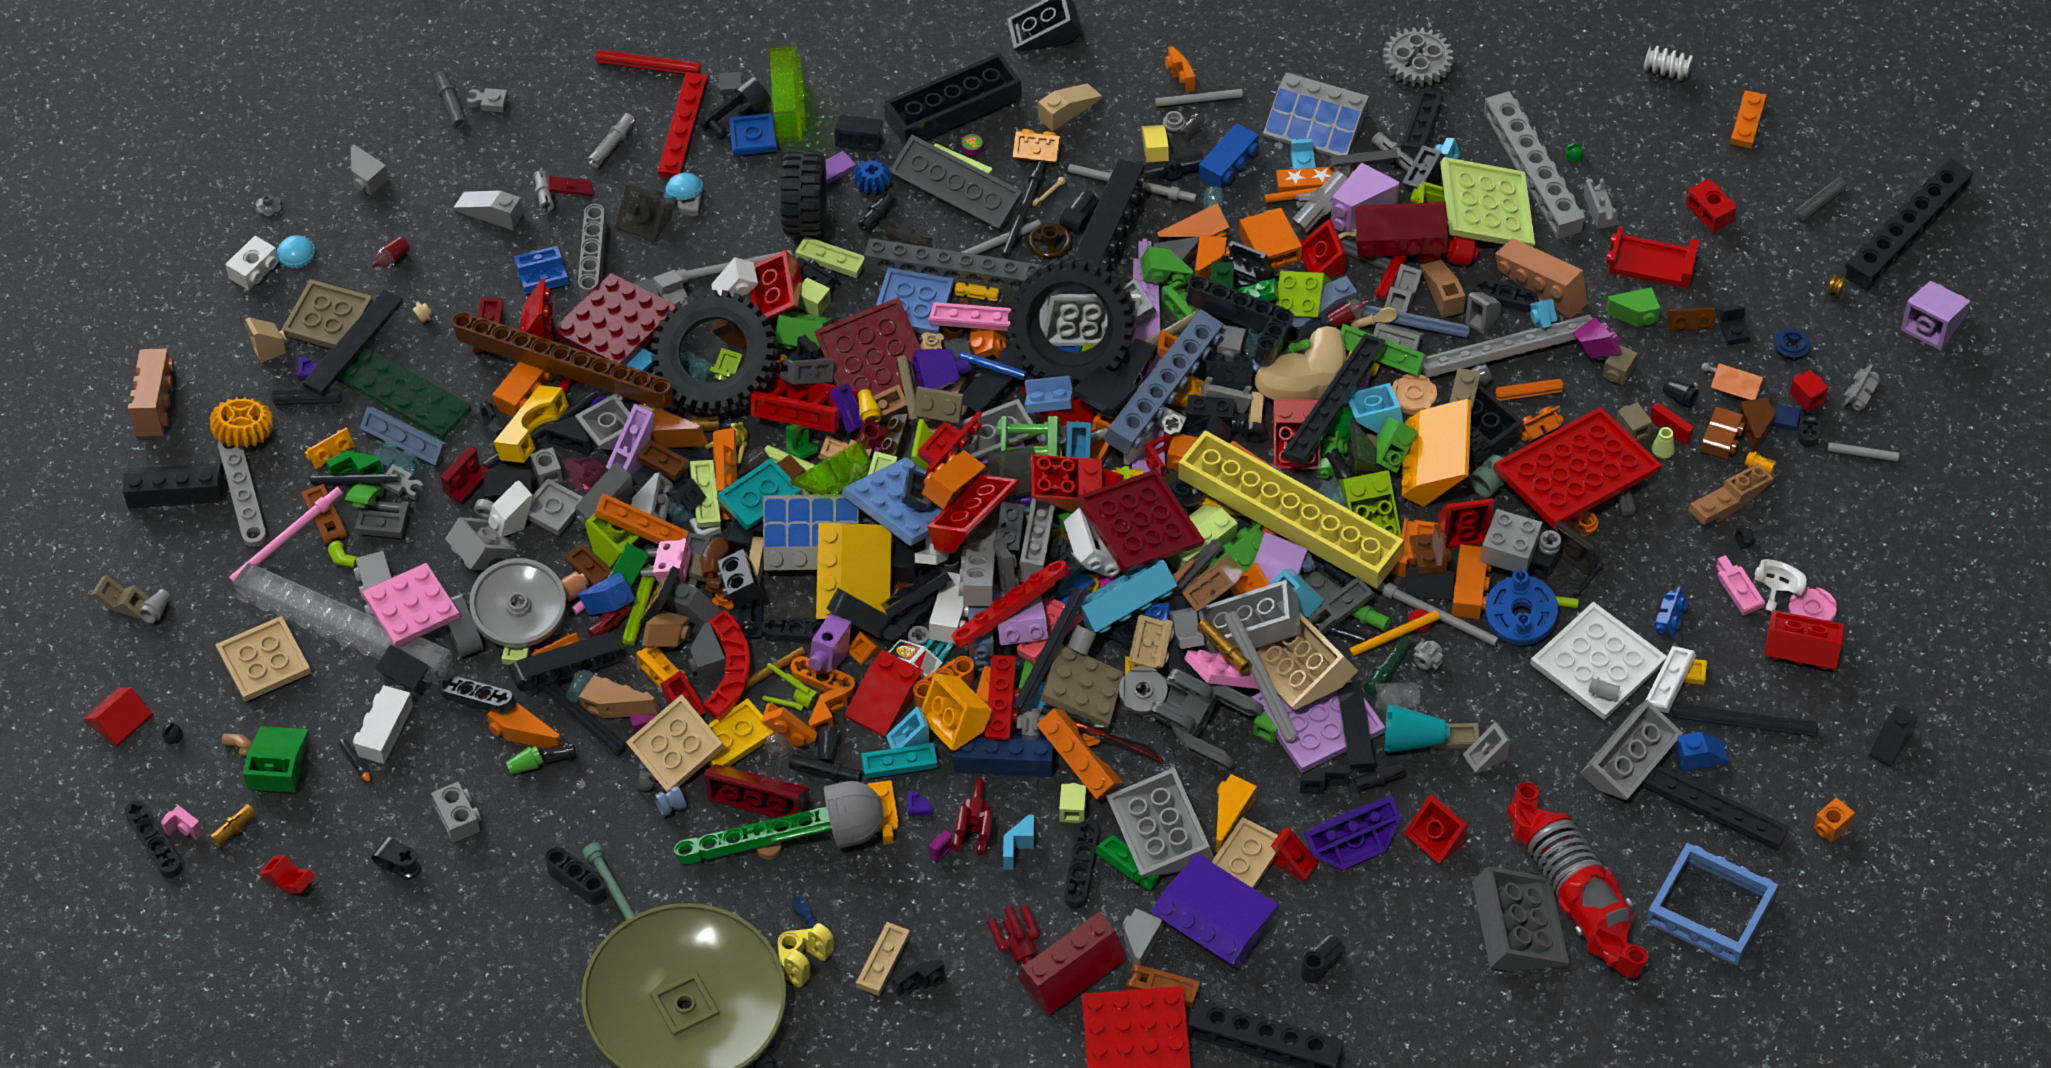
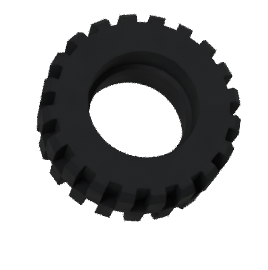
M788 151L783 158L781 174V223L783 233L787 236L818 237L824 232L827 172L825 156L820 151Z

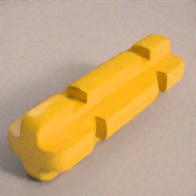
M957 282L955 294L958 296L966 294L967 297L984 300L988 298L990 301H997L999 289L994 287L987 289V286L975 284L967 286L966 283Z

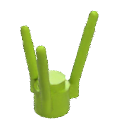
M767 664L768 668L797 688L793 695L796 703L767 696L762 697L764 701L793 707L799 711H803L804 707L811 709L814 706L819 695L818 692L805 686L791 674L784 673L773 664Z

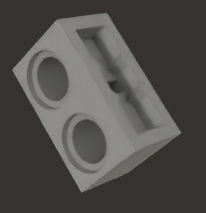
M459 782L431 793L434 807L452 843L480 832L478 822L481 821L480 814L476 807L471 808L469 804L472 802L467 789L462 790Z

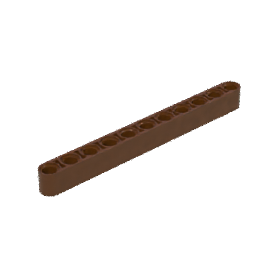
M460 312L452 318L455 336L462 343L656 408L665 409L674 402L671 383L666 378L467 312Z

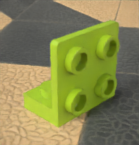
M1280 271L1276 305L1290 310L1294 317L1319 318L1323 286L1331 282V280L1324 273Z

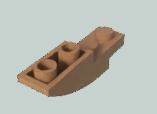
M1756 464L1725 480L1723 487L1690 503L1688 511L1703 525L1713 520L1718 523L1753 500L1773 482L1774 478L1759 464Z

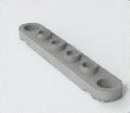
M218 441V448L243 541L248 547H259L260 544L263 545V542L266 541V532L243 446L226 449L224 447L227 443L220 444V441ZM253 531L260 533L257 538H249V534L253 533Z

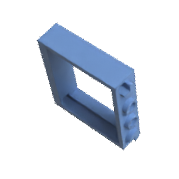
M1686 843L1649 908L1646 923L1738 966L1775 899L1778 884L1769 878L1750 872L1745 867L1732 864L1721 856L1708 853L1699 846ZM1686 862L1763 896L1738 942L1662 907Z

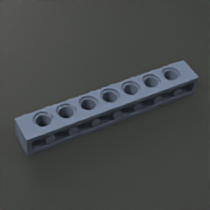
M1200 309L1109 426L1103 440L1126 455L1132 448L1136 450L1143 440L1141 437L1143 433L1148 434L1155 424L1153 420L1155 418L1159 420L1165 412L1166 407L1164 406L1166 403L1171 404L1178 394L1176 390L1184 388L1189 380L1187 377L1189 373L1193 375L1200 366L1199 360L1207 358L1212 344L1217 345L1223 335L1220 333L1223 323Z

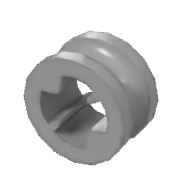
M1551 530L1543 532L1540 536L1539 549L1549 555L1557 553L1560 549L1561 536ZM1547 540L1553 541L1552 545L1547 544Z
M923 626L911 628L908 633V642L925 646L929 641L928 629ZM920 635L922 640H917L916 636Z

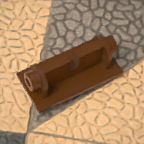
M1705 307L1677 310L1673 308L1667 311V320H1669L1668 331L1714 329L1715 308Z

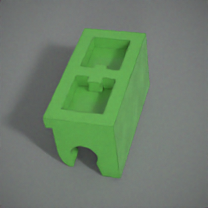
M1176 281L1162 287V302L1178 320L1198 310V308L1187 304L1185 301L1186 292L1181 287L1183 285L1181 281Z

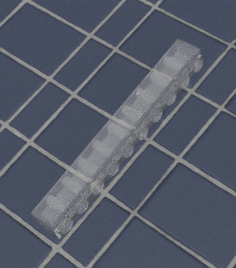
M249 562L233 582L236 597L240 601L252 603L263 611L277 614L278 617L282 616L284 620H291L304 629L309 628L316 631L324 638L329 637L345 647L350 646L357 649L363 655L373 656L380 661L389 645H393L377 618ZM421 637L397 647L429 665L430 668L422 679L425 682H432L438 685L439 681L444 678L453 665L451 650Z

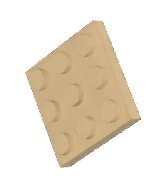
M282 616L215 644L244 702L311 673L307 661Z
M682 694L626 742L667 792L674 786H681L726 747Z

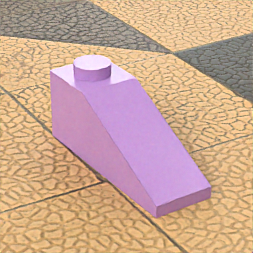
M637 404L633 405L606 468L609 469L617 462L632 476L644 466V464L637 461V455L650 441L655 413Z

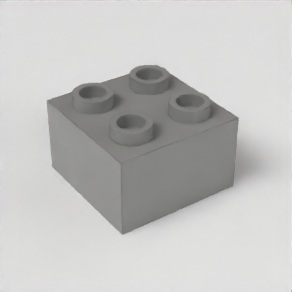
M1496 509L1482 545L1480 562L1513 572L1519 569L1520 574L1521 569L1528 571L1540 540L1542 522Z

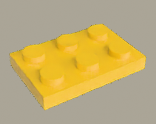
M749 699L735 706L721 721L715 719L707 724L726 746L708 761L711 767L715 764L731 766L777 736L775 732L761 723L763 715Z

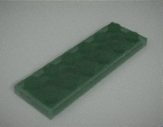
M367 346L336 380L441 441H444L472 411L470 404Z

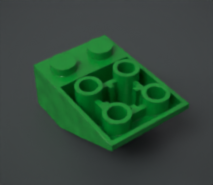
M260 726L247 753L243 770L247 790L296 793L309 730Z

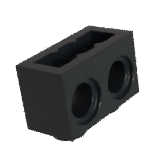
M743 549L717 561L720 571L717 572L722 584H725L723 593L728 601L732 600L737 608L763 596L753 563Z

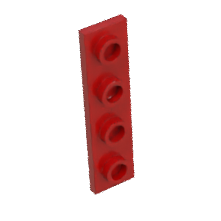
M980 411L973 416L961 431L944 421L921 446L917 455L930 463L925 475H928L930 472L935 473L940 464H946L953 454L956 455L959 449L963 450L972 435L976 436L982 427L980 423L982 413Z
M992 655L988 706L992 711L990 719L986 724L985 739L1010 740L1012 723L1017 724L1018 711L1013 709V704L1019 695V689L1015 688L1014 681L1016 656Z

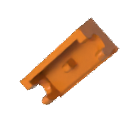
M1719 363L1711 388L1748 400L1758 399L1765 379Z

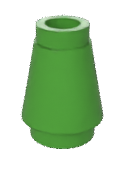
M529 746L507 761L506 764L511 775L538 769L540 768L539 765L544 764V761L537 746L532 748Z

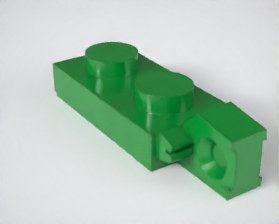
M1112 835L1096 846V854L1134 882H1139L1141 886L1148 890H1152L1157 886L1159 875L1141 878L1128 845L1116 836Z

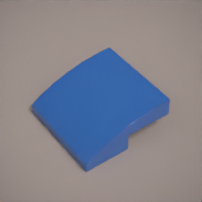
M558 246L514 256L525 295L533 292L541 278H545L546 287H550V289L569 284Z

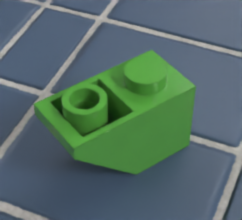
M1148 246L1140 259L1143 281L1170 285L1176 281H1181L1183 283L1182 286L1185 287L1193 275V270L1170 249Z
M1387 416L1377 435L1376 463L1397 473L1418 431Z

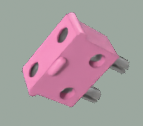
M685 538L678 541H660L658 549H646V552L649 553L648 557H656L654 568L641 569L642 576H655L658 583H660L673 565L680 569L676 581L682 583L685 581L692 553Z

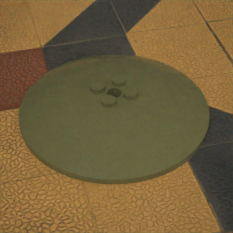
M694 903L659 906L641 912L620 924L606 936L592 955L582 985V1009L587 1030L598 1050L616 1068H747L763 1054L775 1037L783 1018L786 1002V985L780 960L771 944L761 932L743 918L729 911L714 906ZM683 1000H687L692 1005L688 1009H681L678 1007V1004Z

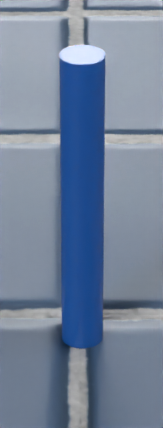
M964 351L960 352L959 360L967 359L968 363L1024 380L1026 377V371Z

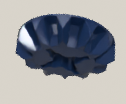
M1786 328L1776 334L1774 346L1776 347V352L1783 354L1784 358L1788 356L1794 360L1796 357L1803 358L1806 353H1809L1811 340L1805 332L1799 329ZM1788 342H1790L1791 344L1796 343V347L1794 348L1793 346H1788Z

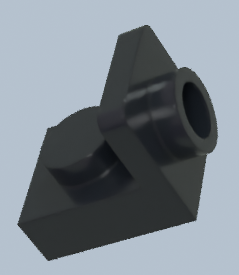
M682 479L665 493L670 501H681L687 511H691L706 499L705 494L694 479Z

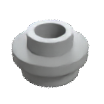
M1171 111L1164 117L1163 125L1170 132H1178L1184 128L1185 119L1181 113Z

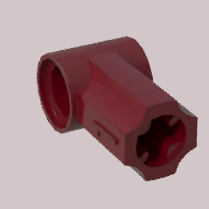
M866 421L856 435V444L864 450L871 449L874 446L881 447L887 426H880L875 421Z

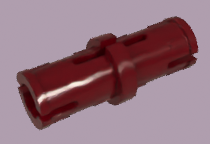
M627 604L615 611L602 614V618L587 630L590 637L605 634L610 629L617 628L618 623L631 613V606Z

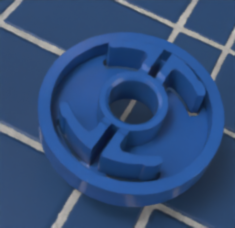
M1519 569L1515 570L1513 577L1506 578L1495 585L1486 600V620L1489 628L1498 638L1513 645H1530L1543 640L1551 633L1557 621L1558 604L1555 594L1547 584L1537 578L1528 576L1527 571L1521 569V574H1519ZM1518 606H1525L1531 613L1529 615L1524 612V617H1522V612L1517 614V616L1512 612Z

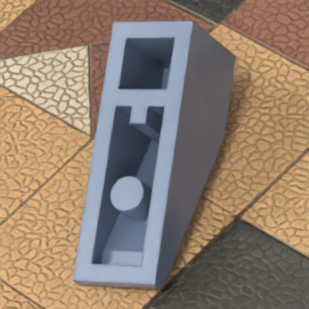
M1342 277L1323 286L1319 318L1294 317L1292 326L1299 327L1314 320H1319L1320 322L1329 320L1326 313L1334 310L1346 301L1350 308L1356 306L1357 291L1348 277Z

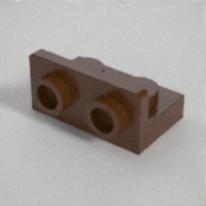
M1434 524L1433 534L1410 535L1409 543L1418 574L1446 572L1447 562H1451L1450 548H1446V534L1441 532L1440 525Z

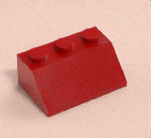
M1772 610L1764 655L1774 660H1791L1799 665H1816L1824 670L1836 669L1842 645L1844 624Z

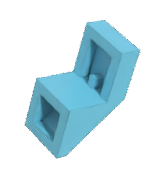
M1028 815L1004 835V870H1014V849H1034V815Z

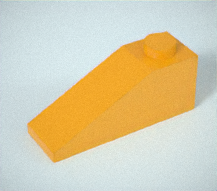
M1230 774L1226 782L1222 781L1217 789V794L1219 795L1217 853L1256 800L1257 786Z

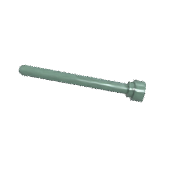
M594 842L586 846L582 854L587 862L596 866L625 919L628 920L635 916L604 862V850L600 843Z

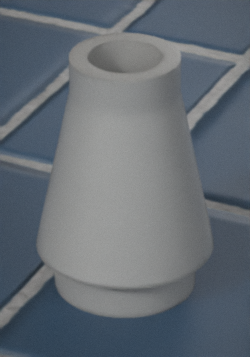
M160 589L142 603L139 610L141 619L147 623L159 621L171 598L170 594L166 590Z

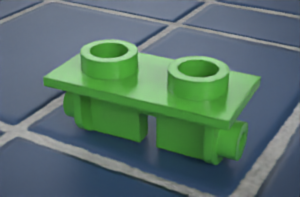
M1336 431L1335 437L1329 436L1324 441L1323 458H1321L1318 470L1321 478L1327 479L1329 476H1334L1335 473L1328 459L1324 458L1327 452L1332 453V449L1338 448L1344 459L1348 451L1347 442L1342 438L1339 431Z

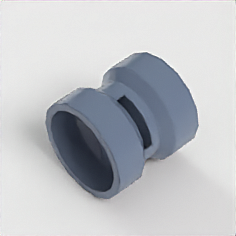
M678 786L670 788L666 794L660 792L654 795L656 805L663 817L670 815L672 810L680 811L687 808L684 796Z

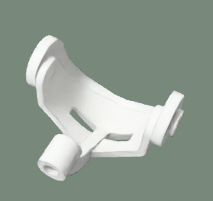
M1764 559L1761 560L1759 567L1755 571V580L1771 588L1766 610L1772 611L1776 609V590L1790 591L1798 595L1805 591L1807 585L1806 576L1788 564ZM1767 573L1775 574L1774 578L1766 577ZM1781 576L1788 579L1789 583L1787 584L1780 581L1779 577Z

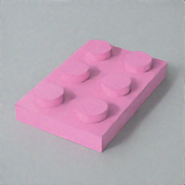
M1198 650V652L1187 651L1184 659L1207 683L1259 689L1250 670L1245 674H1241L1232 663L1226 662L1223 659L1221 652L1214 654L1205 650Z

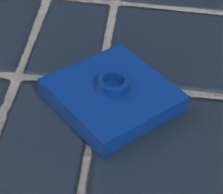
M772 113L729 118L733 156L777 151Z

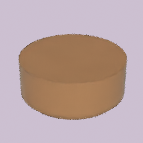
M781 842L758 847V855L766 860L778 857L781 853Z

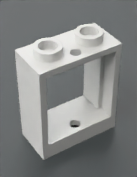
M1078 508L1064 521L1073 553L1086 567L1085 569L1113 578L1121 569L1082 510ZM1093 539L1098 541L1100 550L1096 549Z

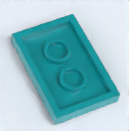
M770 458L717 493V500L746 530H749L763 520L764 495H801V489Z

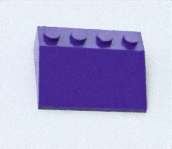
M1196 853L1163 891L1151 913L1239 969L1280 905Z

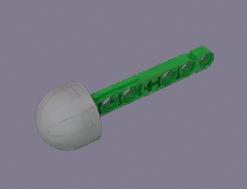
M845 781L824 786L826 807L707 834L699 839L697 837L686 839L676 844L674 852L679 863L690 864L702 861V858L712 859L830 830L833 832L838 849L864 843L877 833L883 820V806L877 793L868 785L857 781ZM806 821H812L810 825L801 826ZM781 827H788L785 831L777 832ZM734 838H740V840L735 843H729V841ZM709 844H716L713 848L705 849ZM687 849H691V850H692V851H691L690 853H688V854H685V855H682V854H681V852H683L684 850H687Z

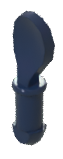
M796 897L792 902L793 911L796 915L805 918V924L812 929L818 923L815 919L816 917L811 914L810 906L806 900Z

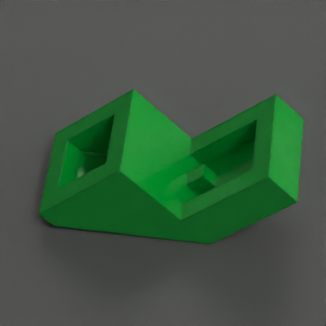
M345 451L326 460L329 475H346L352 471L356 474H383L378 456Z

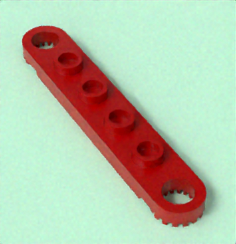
M1055 561L1050 563L1039 572L1031 574L1028 580L1022 584L1013 587L1008 594L993 601L987 609L976 613L970 621L953 632L951 637L955 646L963 647L964 645L965 647L967 646L966 644L970 645V642L973 643L978 636L985 635L1054 586L1055 582L1059 581V579L1065 578L1069 573L1066 562Z

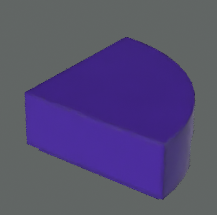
M299 357L298 380H305L317 367L307 358Z
M907 791L908 816H932L930 802L917 792Z

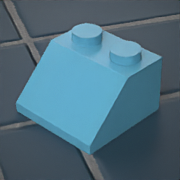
M1390 383L1355 391L1348 401L1356 422L1376 433L1380 432L1387 416L1403 423L1401 406Z

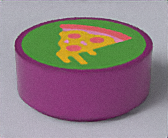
M977 134L965 135L961 140L962 151L967 155L979 154L983 150L982 137Z

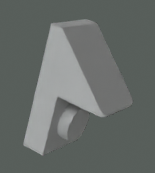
M675 270L653 277L662 298L674 304L680 301L682 306L688 304L685 299L687 295L683 288V278Z

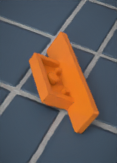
M733 428L713 432L714 471L717 493L737 481L736 430ZM719 508L721 522L731 520Z

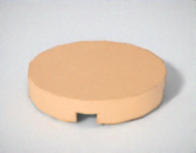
M1406 374L1393 383L1392 389L1402 412L1414 415L1420 410L1432 408L1435 405L1437 388L1435 384L1430 382L1428 377Z

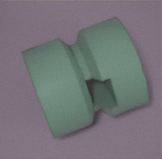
M1492 455L1482 466H1479L1469 475L1468 480L1471 487L1481 497L1490 498L1498 491L1500 486L1506 483L1493 470L1494 463L1503 459L1501 456Z

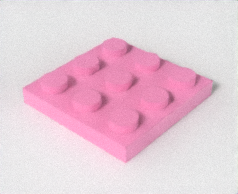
M427 563L362 591L367 605L396 647L460 618L459 611Z

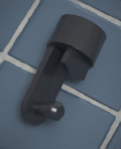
M751 76L734 90L735 94L703 118L700 127L703 130L711 128L717 138H723L727 130L721 127L718 121L739 104L743 105L738 111L739 117L749 116L750 114L756 115L772 102L771 97L759 80Z

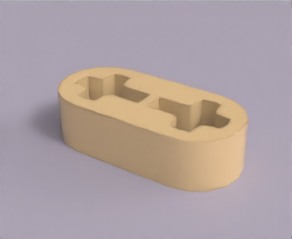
M1252 391L1248 423H1261L1264 395L1261 392Z

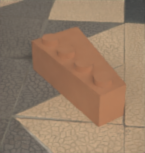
M1514 238L1495 253L1498 271L1522 287L1535 291L1541 300L1552 299L1555 309L1569 319L1573 318L1588 304L1582 269Z
M140 349L136 365L137 376H134V390H131L130 394L132 403L128 404V412L136 436H164V427L168 426L169 420L166 408H170V395L168 394V390L172 389L170 371H174V359L170 358L168 349Z

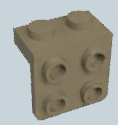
M918 386L913 415L920 416V419L926 421L937 419L942 420V422L945 421L949 425L959 423L967 412V406L963 405L964 394Z

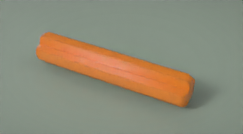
M1561 379L1497 387L1495 396L1499 401L1559 393L1563 391V382Z

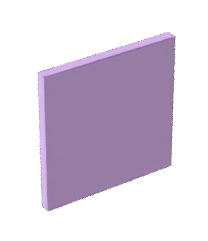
M1265 532L1254 563H1258L1271 584L1283 569L1292 568L1299 575L1308 549Z

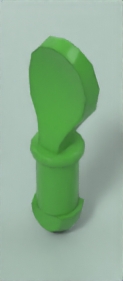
M1305 339L1291 343L1277 357L1304 350L1310 347L1311 342Z

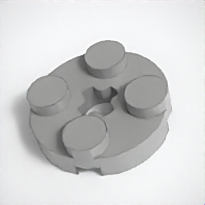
M1134 667L1120 681V700L1128 711L1141 715L1151 714L1152 703L1166 701L1167 682L1152 667ZM1141 685H1146V689L1150 690V692L1146 693V695H1141L1136 689H1140Z

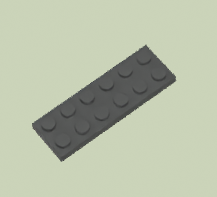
M914 135L910 136L890 169L891 175L999 231L1003 229L1024 194L1018 188Z

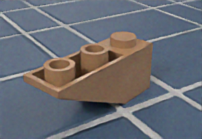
M1442 260L1420 265V269L1424 270L1423 276L1441 317L1464 313L1465 294L1458 278Z
M593 675L579 695L581 705L591 714L601 718L655 715L659 713L655 697L651 694L633 690L628 685L622 686L608 678H600Z

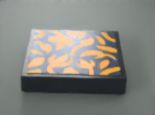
M672 565L657 586L639 622L640 625L645 627L646 622L656 616L663 607L680 573L679 568Z

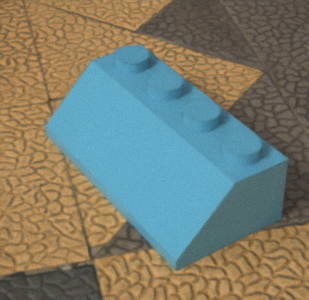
M1158 560L1155 563L1129 571L1087 595L1079 609L1083 617L1081 621L1087 629L1092 632H1098V634L1110 629V624L1116 620L1122 622L1132 616L1130 612L1138 608L1143 610L1152 605L1151 601L1157 597L1162 599L1173 593L1171 589L1175 588L1177 584L1165 561Z

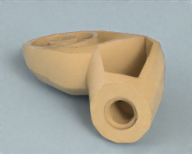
M1329 326L1318 328L1312 333L1310 337L1311 345L1307 347L1304 354L1294 352L1277 357L1272 365L1261 366L1254 379L1257 389L1263 395L1273 400H1319L1347 360L1344 338L1340 330Z

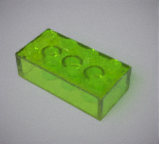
M796 45L769 47L776 142L802 141V131H806L805 118H801L805 117L804 101L800 102V100H804L803 85H799L803 84L802 69H797V67H802L801 54H796Z

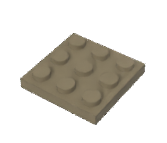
M310 279L284 324L282 331L285 336L332 349L373 302L372 296Z
M1061 644L1050 664L1040 700L1107 728L1112 718L1119 692V684L1124 672Z

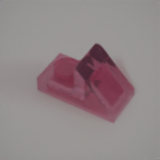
M592 457L567 458L564 467L571 471L569 483L584 492H588L608 471L604 464Z

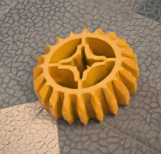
M236 397L235 400L227 399L226 403L219 402V407H214L210 417V430L214 435V439L219 440L220 444L227 443L228 447L235 445L237 448L239 446L247 448L248 445L256 446L257 442L262 443L264 438L269 437L273 428L271 411L267 405H263V401L256 402L255 398L248 400L246 397L243 399Z

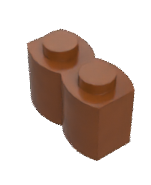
M1716 407L1704 435L1701 452L1723 459H1728L1730 453L1735 454L1738 446L1737 435L1742 436L1745 428V423L1742 422L1743 415Z

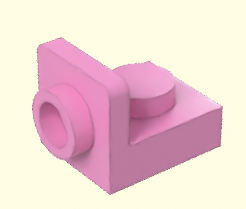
M179 805L173 811L168 812L161 821L163 830L168 836L177 829L183 835H190L195 840L203 835L199 821Z

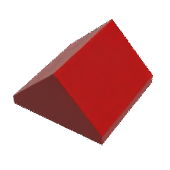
M1328 219L1301 243V257L1308 272L1324 273L1330 278L1345 274L1346 253L1332 220Z
M123 687L113 692L88 714L84 721L118 747L146 723L153 714L131 687Z
M1430 794L1404 834L1436 862L1442 864L1466 843L1468 824L1433 794Z

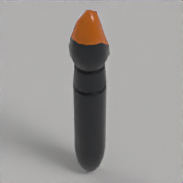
M341 738L339 745L342 751L357 770L358 775L369 782V770L363 765L349 742Z

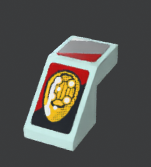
M902 639L889 651V653L922 669L924 678L936 671L943 663L926 647Z

